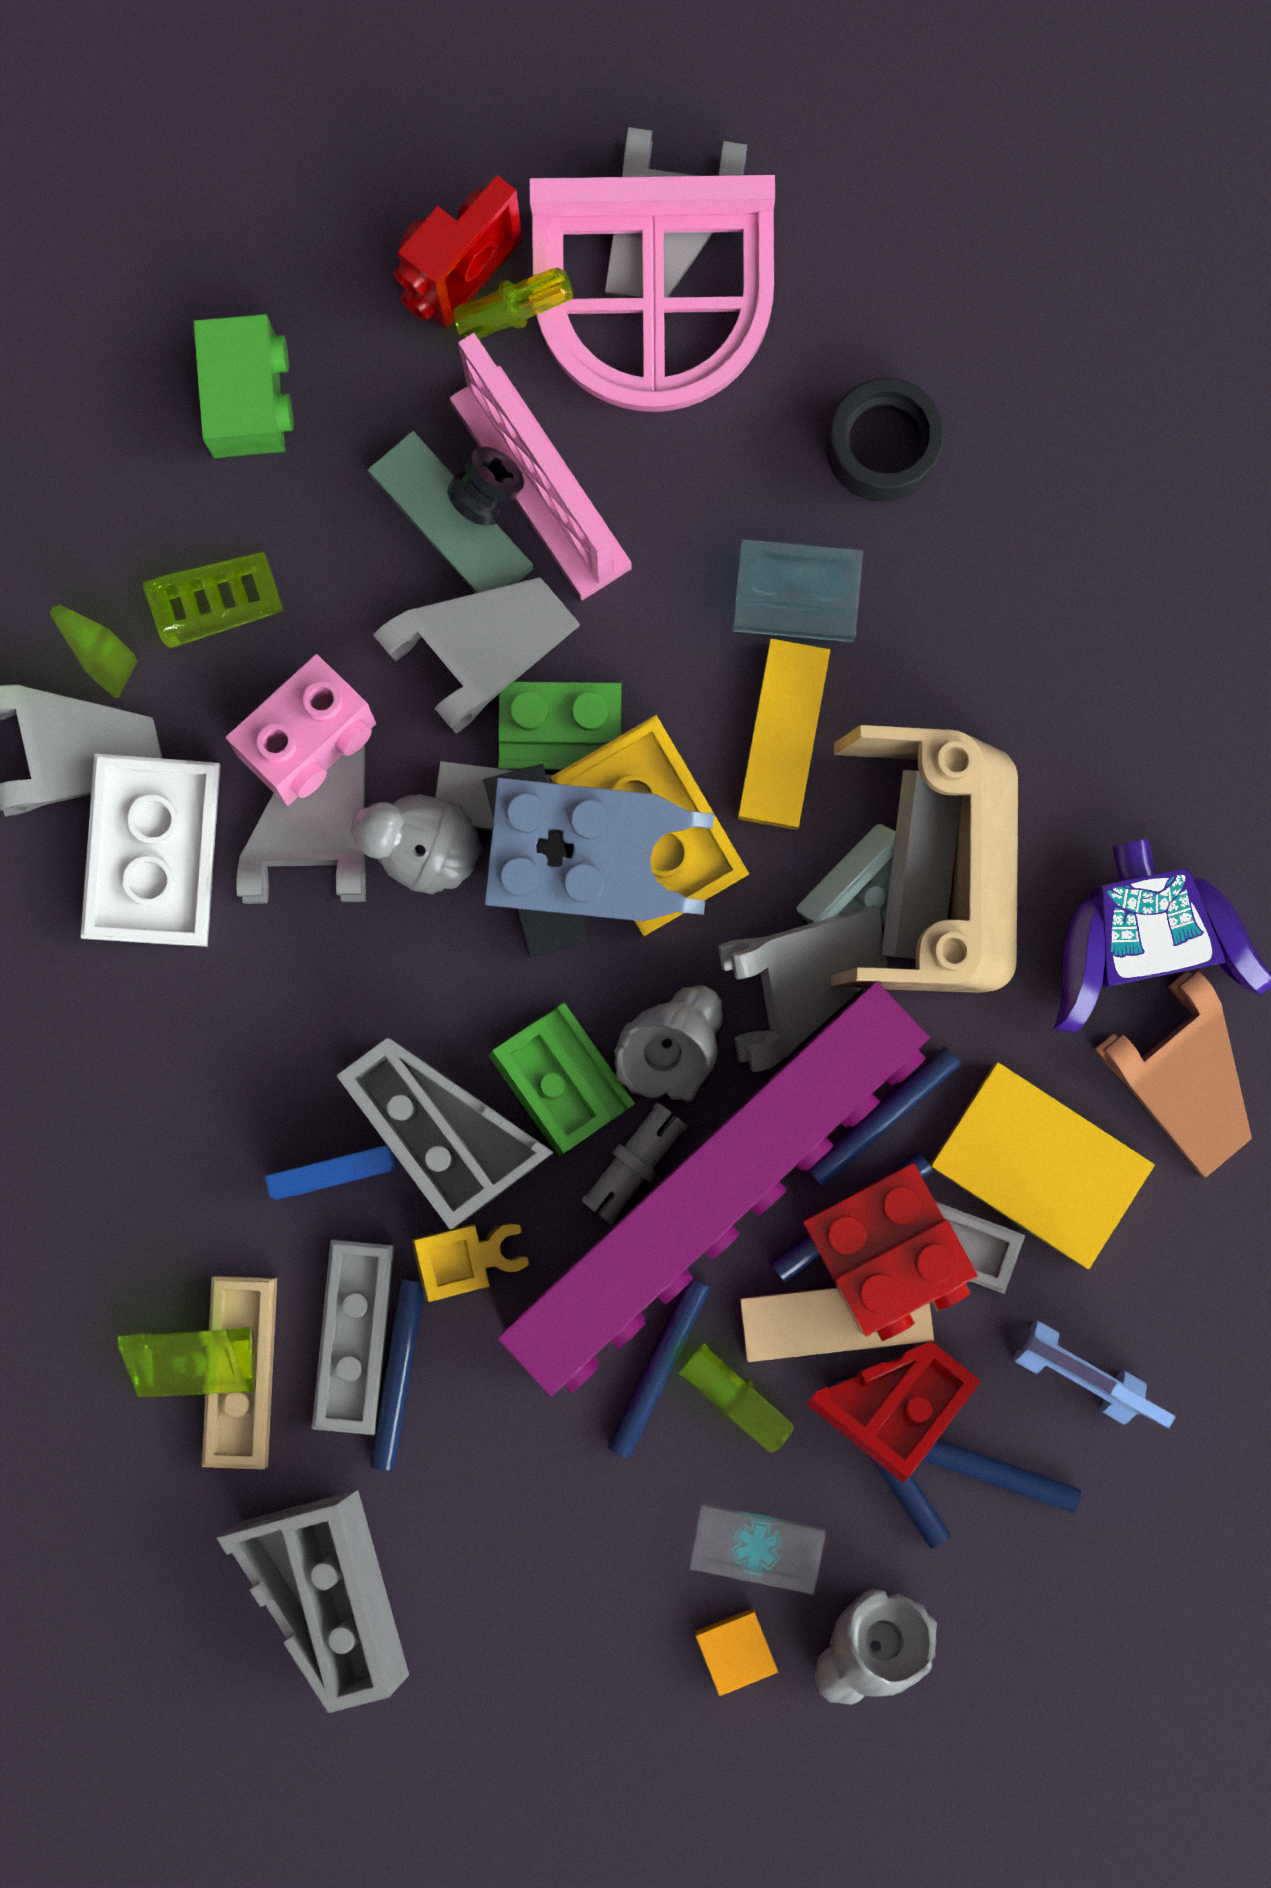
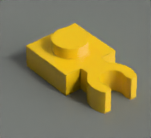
M511 1223L501 1224L492 1229L487 1238L481 1241L478 1239L476 1227L473 1224L411 1239L425 1300L431 1302L489 1287L485 1268L494 1266L506 1272H516L527 1267L529 1262L526 1256L506 1259L500 1251V1245L504 1238L522 1233L520 1225Z

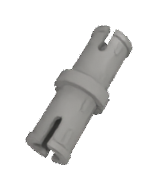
M658 1102L655 1103L654 1109L624 1147L619 1143L613 1150L612 1154L616 1158L587 1195H584L581 1199L584 1204L595 1212L608 1194L613 1192L598 1212L611 1225L616 1221L617 1215L643 1181L647 1180L650 1183L657 1175V1172L653 1170L679 1135L688 1128V1125L673 1115L657 1135V1131L671 1115V1112Z

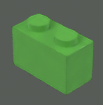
M267 314L194 321L202 437L214 458L286 452L284 431H293L294 420L289 393L281 394L279 373L289 372V358L285 336L275 335Z

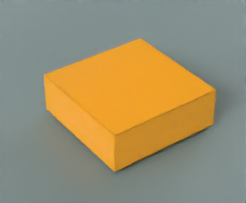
M754 1608L695 1631L719 1697L778 1673Z

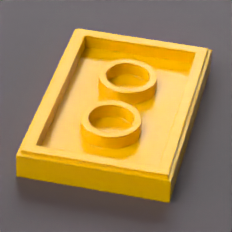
M657 715L550 777L553 784L656 794L687 811L714 814ZM715 814L713 828H688L662 836L655 844L650 858L651 870L657 882L667 890L677 892L688 899L707 900L749 875ZM675 912L647 921H633L642 936H646L683 913Z
M999 1062L994 1063L929 1164L932 1169L1085 1269H1090L1155 1166L1154 1163Z

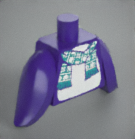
M1149 839L1116 845L1112 848L1120 882L1092 889L1090 898L1078 905L1069 921L1063 953L1061 1001L1053 1029L1073 1033L1078 1032L1090 1016L1097 1002L1100 989L1103 987L1217 964L1228 977L1244 989L1261 995L1271 988V972L1260 958L1234 907L1220 890L1204 879L1193 878L1187 868L1156 874Z

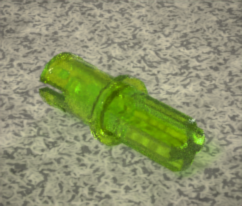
M554 267L514 285L509 280L501 282L498 287L499 290L465 305L455 307L453 315L460 335L469 330V333L465 334L463 339L475 333L480 340L511 326H514L516 329L525 327L528 318L570 301L573 298V288L566 271Z
M705 1343L702 1344L687 1360L678 1374L682 1378L685 1377L720 1409L717 1415L721 1419H724L726 1416L731 1418L768 1452L773 1453L778 1450L791 1435L794 1429L792 1422L752 1388L754 1380L749 1377L744 1381L712 1353Z

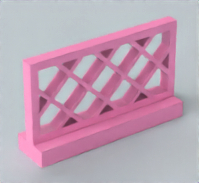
M472 333L458 342L467 387L449 397L451 406L479 447L487 446L497 449L506 454L519 467L524 478V486L514 498V501L582 601L631 570L632 562L501 366L497 367L475 333Z

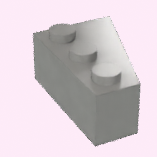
M386 1038L337 1075L338 1079L450 1230L456 1228L555 1153L390 1038Z
M358 1489L241 1521L217 1537L226 1554L228 1555L232 1552L254 1586L250 1589V1592L259 1606L266 1605L286 1636L287 1640L283 1642L328 1713L388 1698L409 1676Z

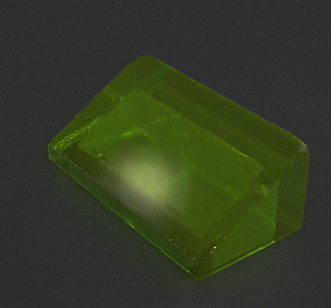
M60 604L58 607L53 605L50 615L84 670L114 698H118L138 662L135 658L136 656L110 629Z
M250 1327L118 1336L119 1349L138 1397L253 1391Z

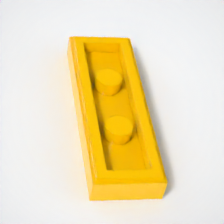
M770 639L738 820L798 830L831 649Z

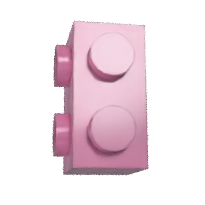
M316 654L227 735L226 739L238 758L289 806L298 796L305 798L315 792L325 780L326 770L341 756H351L360 750L370 738L371 729L376 725L368 703Z

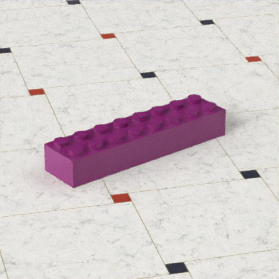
M878 982L869 986L503 1330L498 1340L551 1397L562 1386L572 1394L599 1368L597 1364L600 1361L595 1355L611 1341L619 1349L646 1324L644 1321L646 1317L641 1313L642 1310L657 1296L664 1304L671 1301L693 1279L687 1268L705 1252L712 1260L715 1259L740 1235L733 1226L735 1222L749 1209L758 1215L765 1212L787 1190L780 1180L796 1166L800 1171L804 1169L806 1172L833 1147V1144L826 1138L827 1135L840 1123L845 1128L848 1126L854 1127L877 1106L880 1101L872 1093L883 1082L887 1081L891 1086L895 1082L899 1084L926 1059L918 1049L930 1037Z

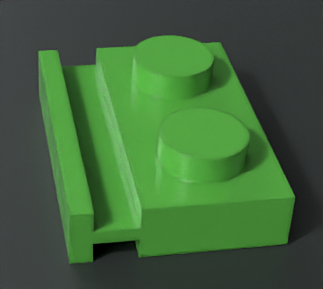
M512 682L499 693L498 769L516 771L543 764L545 774H556L621 736V683Z
M565 1003L492 1050L488 1055L558 1157L635 1104L623 1085L616 1081V1075Z

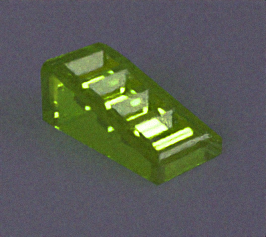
M264 552L168 574L142 583L158 634L169 649L284 611ZM252 573L260 597V601L252 603L248 601L241 576ZM225 581L229 583L236 604L235 607L225 609L217 585ZM201 589L205 590L212 611L203 615L200 613L194 595L195 591ZM180 597L187 618L176 621L170 600Z

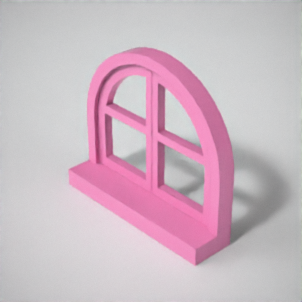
M775 175L530 178L534 305L544 341L563 371L582 389L609 404L625 409L647 412L671 411L697 404L717 394L735 380L758 351L765 336L772 310L774 293ZM743 232V297L664 298V233ZM642 233L643 298L564 299L563 235ZM740 312L731 334L719 350L709 359L686 372L665 377L664 313ZM643 313L644 377L620 372L595 357L576 335L568 314Z

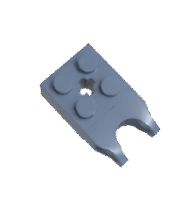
M498 778L485 905L635 921H647L675 912L704 915L705 900L688 899L677 892L667 890L657 882L651 870L650 858L655 844L662 836L688 828H713L714 814L687 811L656 794ZM548 831L562 832L563 842L572 844L571 858L561 857L560 867L548 866L547 855L537 853L536 845L538 839L548 840Z

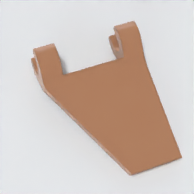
M1185 971L1169 984L1168 988L1176 999L1192 1013L1188 1019L1142 1058L1124 1034L1117 1037L1112 1033L1096 1046L1094 1050L1101 1060L1128 1086L1200 1176L1206 1178L1250 1141L1252 1136L1222 1003L1212 985L1199 971H1195L1193 974Z

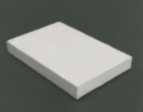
M94 754L81 926L82 939L208 947L220 763Z

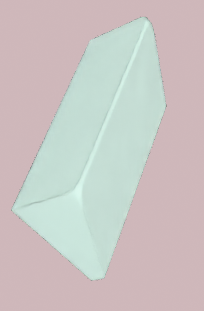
M882 824L874 826L797 906V912L811 924L875 905L880 908L883 926L886 919L896 831Z

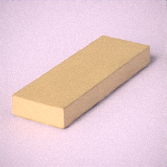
M212 1276L202 1467L266 1469L268 1467L277 1278Z
M837 1287L739 1298L747 1362L934 1341L930 1303L910 1313L915 1322L913 1326L892 1338L881 1341L877 1332L867 1337L860 1332Z

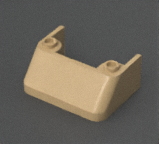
M871 725L858 726L834 743V755L918 760L920 775L932 790L944 795L962 796L950 894V920L934 923L922 932L916 946V970L857 967L832 974L830 987L867 989L875 982H878L884 989L984 993L1002 988L1013 977L1017 963L1018 773L1014 762L1003 751L960 731Z

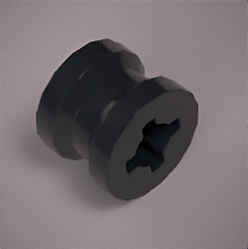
M487 446L477 447L466 460V471L459 472L454 476L448 485L447 493L454 508L466 519L484 526L494 525L505 512V501H512L523 489L524 478L519 467L506 454Z

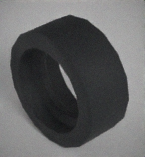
M874 378L855 386L839 401L827 433V459L835 478L852 494L870 501H896L915 493L931 477L944 446V421L935 401L919 386L899 378ZM872 408H891L906 414L916 424L920 433V449L916 459L906 469L896 473H878L864 467L854 457L850 448V430L854 421L863 412Z

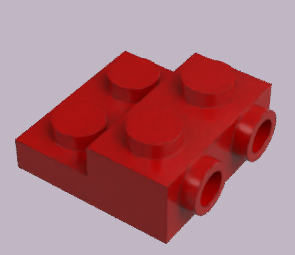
M498 175L484 190L477 188L469 194L460 207L458 221L437 206L426 220L419 218L414 221L402 236L399 244L400 250L398 251L400 264L393 271V276L405 289L399 296L401 302L420 320L426 322L432 317L447 329L522 242L517 191Z
M910 1163L802 1221L858 1329L866 1337L877 1332L881 1341H884L902 1333L915 1324L910 1315L911 1312L930 1302H933L937 1311L954 1305L971 1294L966 1283L978 1277L951 1224L941 1214L915 1163Z

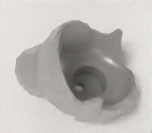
M411 794L398 799L393 804L389 802L374 803L367 808L360 809L352 819L351 832L360 851L368 857L376 858L390 877L414 892H424L433 895L443 891L444 888H457L476 869L477 860L484 849L478 839V833L473 826L472 819L465 815L461 804H455L448 800L421 794ZM422 845L426 851L424 854H418L415 847Z
M704 985L681 988L674 994L671 1002L649 1008L641 1012L631 1023H627L622 1028L623 1031H621L617 1047L614 1050L616 1057L614 1063L616 1067V1081L625 1085L632 1094L650 1098H659L667 1094L673 1100L692 1101L700 1085L714 1069L717 1060L718 1048L715 1034L722 1025L723 1014L722 1000L716 991ZM670 1039L672 1045L665 1047L662 1045V1041Z
M873 1588L863 1592L841 1613L835 1624L830 1647L821 1653L817 1659L815 1685L818 1688L819 1694L830 1703L852 1705L861 1701L864 1696H891L904 1691L931 1671V1661L935 1657L937 1643V1622L928 1615L924 1605L899 1593L887 1596L885 1591ZM872 1641H877L880 1644L879 1651L874 1652L871 1649Z

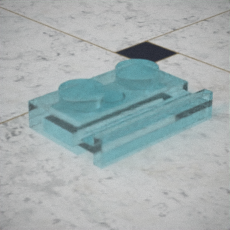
M742 539L733 631L854 642L857 630L856 621L859 606L863 550Z

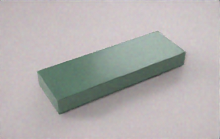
M414 431L368 469L371 478L474 593L518 583L533 570L531 561L497 523L488 526L476 524L466 519L454 508L447 493L448 485L454 478L453 474Z

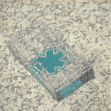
M701 1503L689 1567L691 1570L814 1595L826 1531L823 1527Z

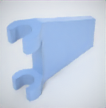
M1037 1319L1032 1322L1029 1328L1032 1331L1023 1349L1016 1351L1013 1361L1035 1374L1039 1373L1045 1366H1048L1105 1399L1100 1406V1411L1123 1425L1128 1423L1137 1414H1142L1170 1428L1175 1416L1145 1399L1147 1383L1125 1370L1120 1371L1116 1379L1058 1346L1059 1332Z

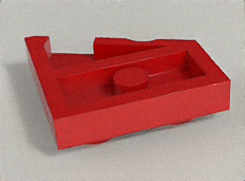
M930 1341L905 1352L901 1357L892 1361L882 1362L861 1371L858 1376L833 1387H825L816 1391L807 1405L900 1482L904 1483L980 1384L981 1380Z

